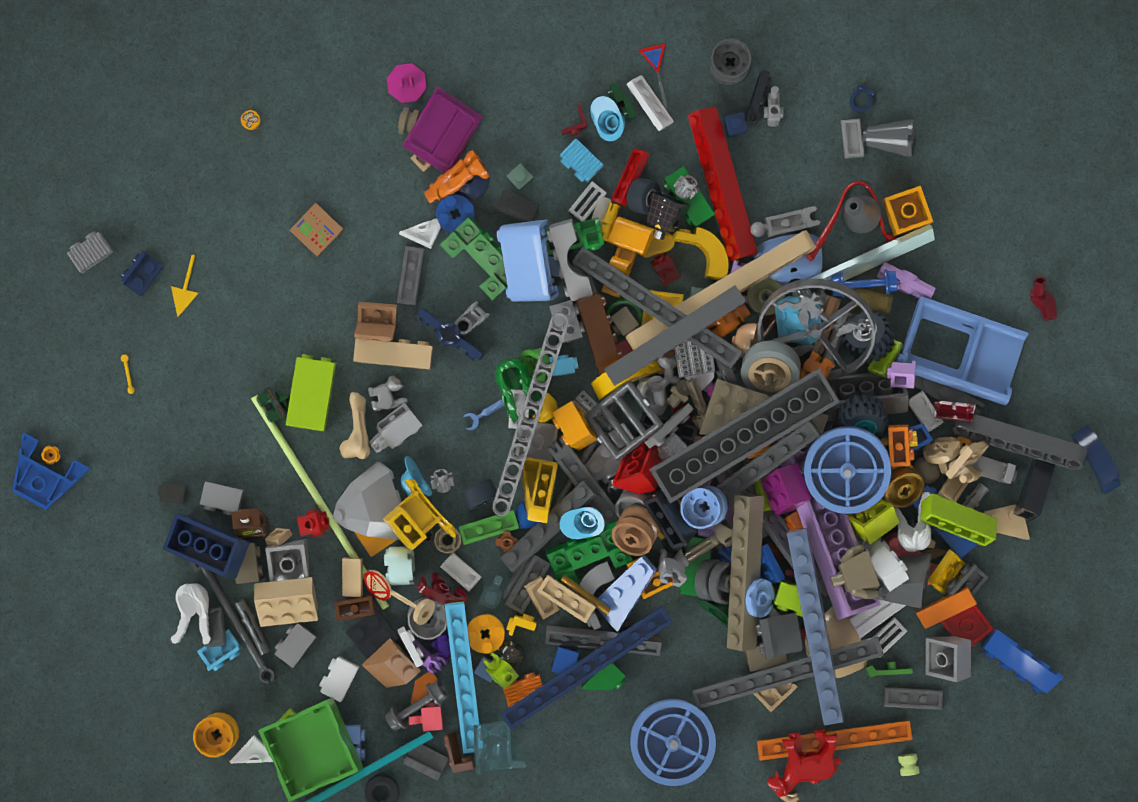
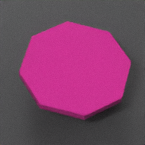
M412 63L396 65L387 77L389 94L401 103L417 101L427 89L425 73Z

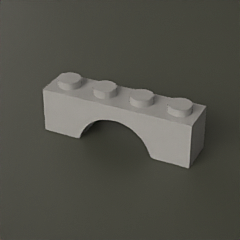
M569 219L551 224L547 235L549 242L554 243L555 249L552 251L555 261L559 260L561 266L558 268L560 278H564L566 283L563 286L566 297L570 296L572 302L593 296L594 290L589 274L577 271L568 260V250L577 241L573 220Z

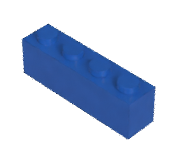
M924 485L923 493H938L933 486ZM922 494L917 501L911 504L917 512L919 511ZM935 527L937 535L960 558L977 545L975 542Z

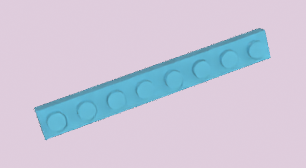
M464 601L445 604L463 754L482 751Z

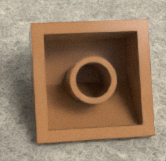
M391 638L362 664L386 688L407 684L421 671L419 667H416L412 658Z

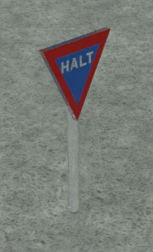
M666 43L638 49L656 71L663 105L667 109L668 105L659 71Z

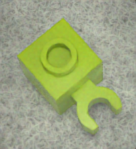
M491 653L493 661L491 663L486 660L483 661L487 666L485 671L494 682L506 690L519 675L509 663L500 659L496 654Z

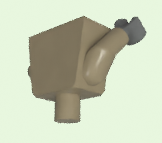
M867 540L857 546L850 548L841 558V564L838 566L840 573L830 576L833 587L844 584L846 592H851L856 597L864 599L874 598L876 600L884 599L886 596H881L880 590H884V587H879L880 585L869 555L871 548H865L864 544L867 543Z

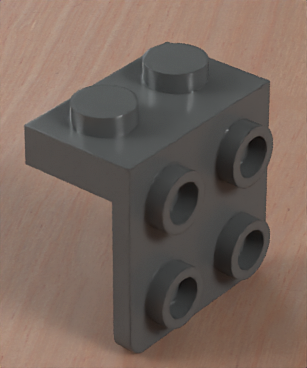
M795 613L758 619L759 624H756L758 636L761 635L762 643H759L760 652L766 659L774 658L777 655L802 651L798 618Z

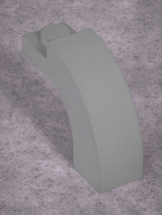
M603 562L589 570L579 585L594 595L599 586L614 580L608 562ZM595 611L587 621L588 627L593 626L594 630L601 627Z

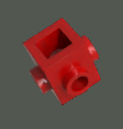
M318 509L307 511L306 516L297 518L301 536L312 534V538L323 536V531L330 530L326 511L318 513Z

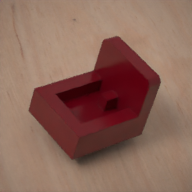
M666 253L656 255L649 262L664 286L681 277L673 261Z

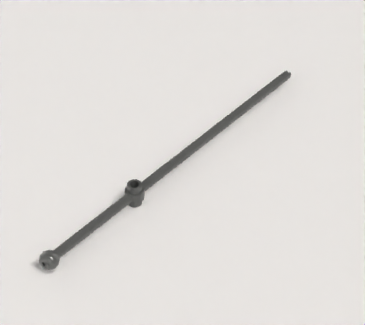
M615 401L610 404L608 409L612 414L615 413L618 404ZM597 414L595 420L603 431L611 432L613 427L606 417ZM598 440L588 445L581 455L580 460L584 465ZM570 478L565 483L551 510L570 492L574 485ZM529 560L514 573L502 594L503 599H508Z

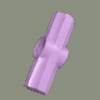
M886 262L883 263L876 277L885 278L884 269L896 271V278L900 280L897 284V290L907 295L911 294L916 298L922 296L931 299L936 289L935 287L919 280L916 275L906 270H900Z

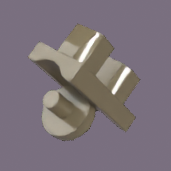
M688 380L679 381L676 387L673 386L669 390L671 395L666 399V403L670 407L675 409L680 402L685 403L689 399L687 396L690 395V392L686 385Z

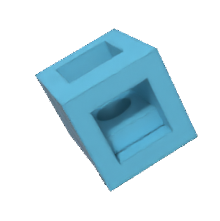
M568 355L558 356L552 376L556 377L575 373V369L578 368L577 357L569 358ZM549 357L550 363L553 361V357Z

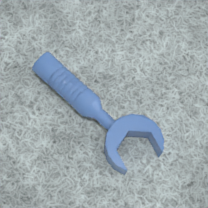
M500 399L483 409L482 413L477 416L473 413L465 414L463 417L470 416L474 420L472 427L465 429H476L479 424V418L488 416L504 407L502 400Z

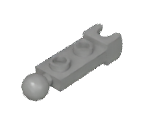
M813 206L764 218L765 224L761 222L752 224L751 233L755 237H761L767 232L768 237L819 226V220L813 221L810 219V213L816 211L817 208Z

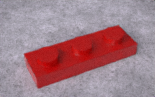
M633 148L610 201L627 206L629 187L634 180L640 178L642 170L647 164L649 153Z

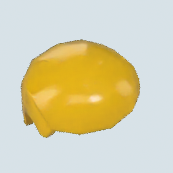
M546 393L538 422H547L554 417L552 412L558 408L557 402L549 393Z

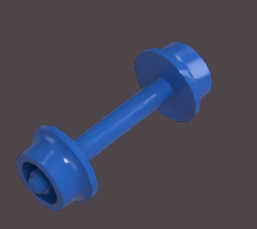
M884 269L885 278L843 282V273H840L838 276H832V281L843 284L851 289L885 286L886 295L897 291V284L900 282L896 278V271H888L887 269ZM833 291V296L845 298V295Z

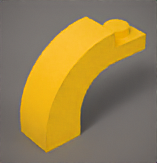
M697 227L693 229V234H691L690 230L680 229L673 234V241L691 244L702 250L706 258L704 278L721 280L728 275L727 253L719 239L711 232Z
M655 360L616 386L613 385L605 372L596 378L591 385L598 399L602 400L625 382H634L640 378L658 373L661 368L657 360Z

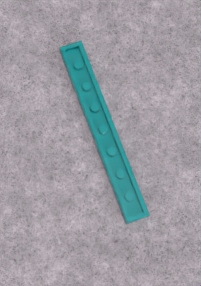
M429 731L305 802L324 801L435 737L434 733Z

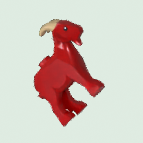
M825 729L815 730L814 735L820 741L817 752H802L801 735L799 732L790 733L789 739H782V743L788 752L784 778L779 777L778 772H776L774 777H770L767 780L768 785L777 796L785 802H797L799 800L797 792L790 793L795 785L804 781L819 783L821 780L829 779L836 772L838 765L842 763L840 758L833 757L836 750V733L826 735Z

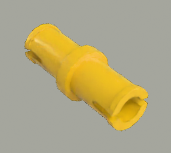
M608 203L605 218L601 221L602 236L606 243H608L620 206L617 204L612 205V203Z

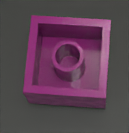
M797 463L779 468L761 480L762 488L767 494L770 508L775 516L793 511L811 500Z

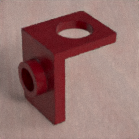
M580 104L577 105V110L582 123L561 130L562 136L568 134L575 136L582 133V129L587 128Z

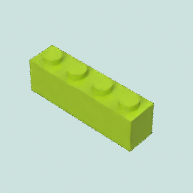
M932 493L922 500L921 522L983 546L996 540V518L978 512L971 507L960 505L956 501L945 499L938 494Z

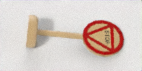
M369 570L365 573V585L375 598L385 601L392 595L415 609L413 619L419 625L425 624L430 619L435 608V603L432 600L424 599L417 605L391 590L388 580L380 572Z

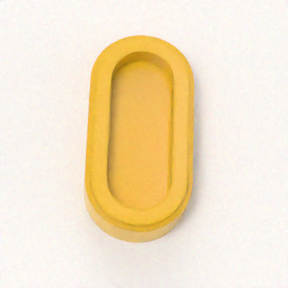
M666 232L664 240L653 237L645 258L670 251L675 244L673 236Z

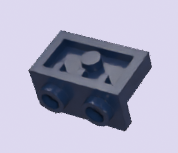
M144 251L141 254L138 253L133 258L132 262L134 264L130 269L127 268L122 273V280L120 281L140 297L143 296L164 267Z

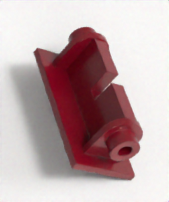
M942 400L935 401L934 409L936 410L934 418L973 422L976 405H971L970 402L952 403Z

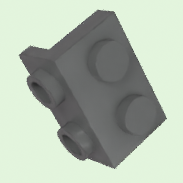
M969 562L961 567L960 574L956 578H952L948 582L945 591L949 595H954L956 591L968 586L974 595L989 577L975 563Z

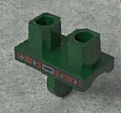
M270 386L264 389L263 393L256 398V401L260 407L268 403L271 405L272 410L265 413V416L269 423L277 420L282 421L287 417L283 408L287 409L289 407L286 400L290 396L289 394L283 396L280 390L275 393V396Z

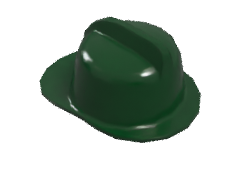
M702 599L696 600L700 607L728 627L729 604H720L715 601L707 602Z

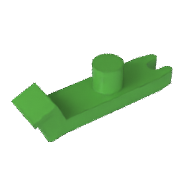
M896 661L887 662V669L875 670L872 664L864 667L870 677L913 673L912 668L896 669Z

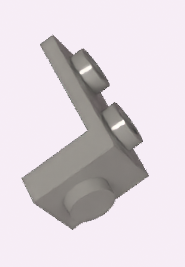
M981 456L972 466L975 470H982L983 477L1005 484H1011V481L1014 482L1017 476L1016 465L999 462Z

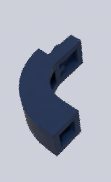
M1087 425L1073 433L1071 436L1074 443L1087 449L1085 459L1091 466L1101 491L1107 494L1121 485L1118 478L1120 476L1108 451L1093 430Z

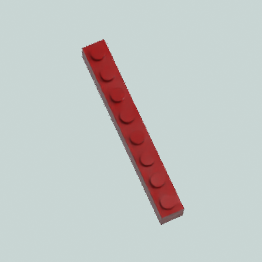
M717 107L700 109L688 114L689 124L729 262L756 255L758 251L751 233L750 223Z

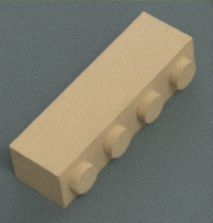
M356 338L353 361L431 370L433 346H429V342L418 341V344H410V340L399 339V342H391V340L380 342L378 340L370 339L364 341Z

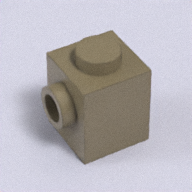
M626 306L611 316V321L614 324L611 327L617 335L621 334L624 337L639 326Z

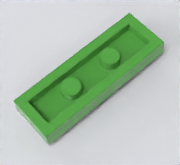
M511 510L504 516L495 515L459 526V531L463 544L466 545L502 534L504 531L518 529L519 526L515 512Z

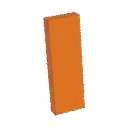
M966 586L956 591L954 595L950 594L917 610L916 614L924 628L927 629L976 605L977 601L969 587Z

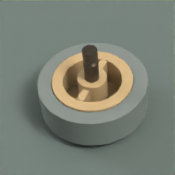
M777 341L756 343L746 351L743 357L741 368L743 383L750 390L772 396L799 380L800 359L797 353L784 343Z

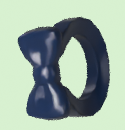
M858 85V90L851 95L849 101L854 111L863 113L872 106V97L876 93ZM865 92L868 94V105L862 109L857 108L854 105V97Z

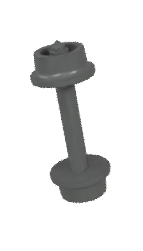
M440 681L432 684L428 683L426 684V689L429 694L400 712L396 706H392L390 712L385 715L388 725L394 731L401 728L405 729L407 728L405 718L433 700L438 706H441L443 701L448 698L446 687Z

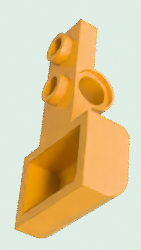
M618 217L608 239V243L618 248L609 264L629 277L637 254L647 256L655 229ZM603 285L601 290L603 293L621 298V295Z

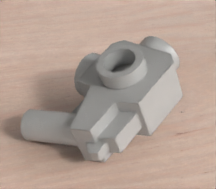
M773 86L771 93H768L767 107H764L763 116L767 118L768 126L771 127L779 126L780 118H783L784 113L783 107H780L779 89L776 86Z

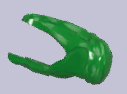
M511 358L499 363L494 378L501 389L502 402L507 409V417L510 414L511 421L516 422L519 416L517 415V407L511 390H523L527 396L532 379L529 377L527 365L523 364L519 359ZM533 391L530 395L533 400L541 398L538 391ZM529 409V415L536 413L534 410Z

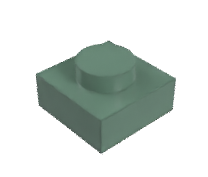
M521 163L506 176L519 191L533 179V176Z

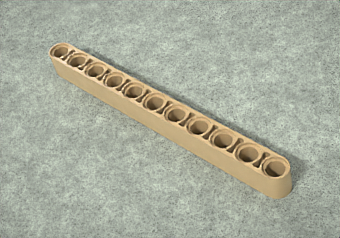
M805 230L676 305L675 308L688 316L734 285L742 293L812 252L817 246L808 231ZM654 318L629 333L626 339L631 348L635 350L669 327Z

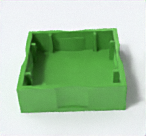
M333 697L258 730L268 755L276 766L278 778L289 802L364 769Z

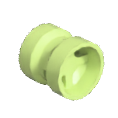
M916 753L898 756V761L903 766L900 769L901 776H911L920 773L919 767L915 765L918 760Z

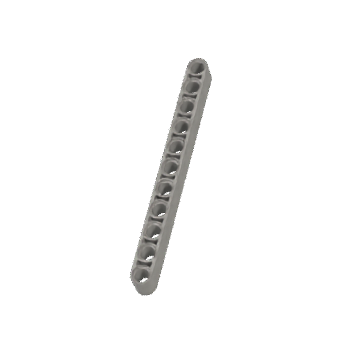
M562 312L554 313L550 319L495 494L493 511L499 516L506 515L510 510L566 333L568 318ZM562 316L565 319V323L562 326H556L554 319ZM551 335L559 337V342L556 345H551L548 342V338ZM551 354L553 361L551 363H544L542 360L543 355ZM540 372L546 373L548 376L547 380L544 382L538 381L536 378L537 374ZM533 391H539L542 397L539 400H533L530 395ZM528 409H532L536 412L534 418L528 419L525 416V412ZM521 428H528L530 434L527 437H522L519 431ZM521 446L524 449V453L516 455L513 449ZM510 465H516L519 470L517 473L511 474L507 468ZM510 483L513 489L510 492H505L502 490V485ZM503 501L507 504V507L504 510H499L496 508V504Z

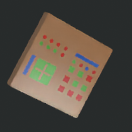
M315 203L289 231L318 257L344 229Z

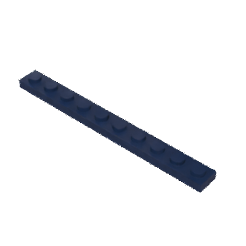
M660 606L502 711L500 715L510 730H512L673 623L664 608Z

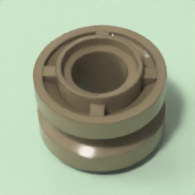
M404 107L398 122L399 134H404L407 131L409 135L419 118L420 111L414 110L413 113H410V108Z
M442 528L439 529L434 537L436 548L443 553L455 552L462 542L460 532L455 528L456 537L453 538V543L445 545L443 537L448 533Z

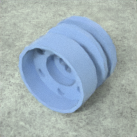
M714 486L696 488L687 493L681 502L682 517L688 525L694 528L704 529L719 524L728 512V501L725 494ZM707 503V506H710V509L707 510V508L704 507V504Z

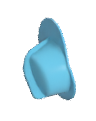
M606 96L597 97L590 107V114L600 137L606 141L617 140L625 128V118L611 98Z
M406 456L405 465L407 470L401 477L403 491L407 496L411 494L405 480L414 479L423 494L431 496L432 491L423 479L416 463L411 457Z
M594 507L570 510L560 520L562 533L571 539H582L599 535L605 526L603 514Z

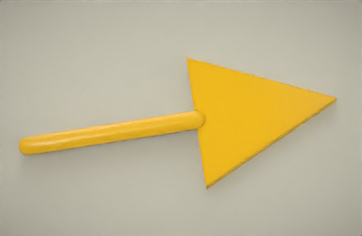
M194 254L190 259L183 289L171 286L177 317L198 295L196 292L187 290L195 259Z

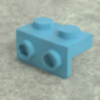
M230 629L225 631L226 645L207 648L205 645L197 651L206 664L208 671L212 669L217 671L224 666V660L227 658L232 660L240 655L239 650L242 649V646Z

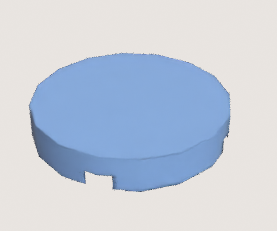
M756 579L748 588L746 608L753 617L763 618L769 614L773 607L771 602L775 598V592L770 581Z

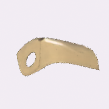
M833 606L825 613L831 649L861 641L848 618L837 619ZM805 635L806 653L807 656H810L807 635ZM867 661L836 669L837 678L847 676L866 667Z

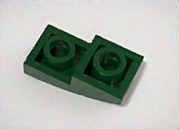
M614 83L610 84V90H607L609 98L616 105L623 103L621 110L623 116H627L629 121L636 119V113L627 96Z

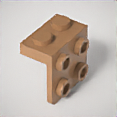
M359 302L358 322L354 337L364 341L376 339L380 342H388L393 340L396 329L397 305Z

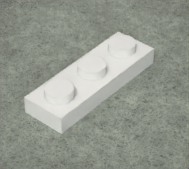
M642 75L626 84L658 131L670 126L674 122Z

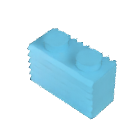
M577 139L560 154L562 158L560 162L567 169L571 167L576 172L574 174L575 177L581 182L585 180L588 183L603 168V163Z

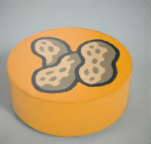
M248 110L242 114L241 123L246 129L254 130L259 127L261 119L257 112Z

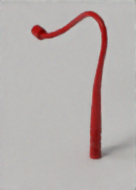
M856 181L845 188L832 218L815 243L816 249L806 257L809 261L815 259L826 241L850 188L855 185L864 186L878 203L874 191L868 184ZM881 214L879 221L881 232L886 238L885 240L891 242L895 237L885 232Z

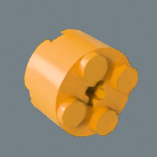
M481 614L474 617L468 624L469 645L473 650L488 654L496 651L502 645L505 638V628L498 617L492 614ZM489 629L490 637L486 636L483 638L481 630Z

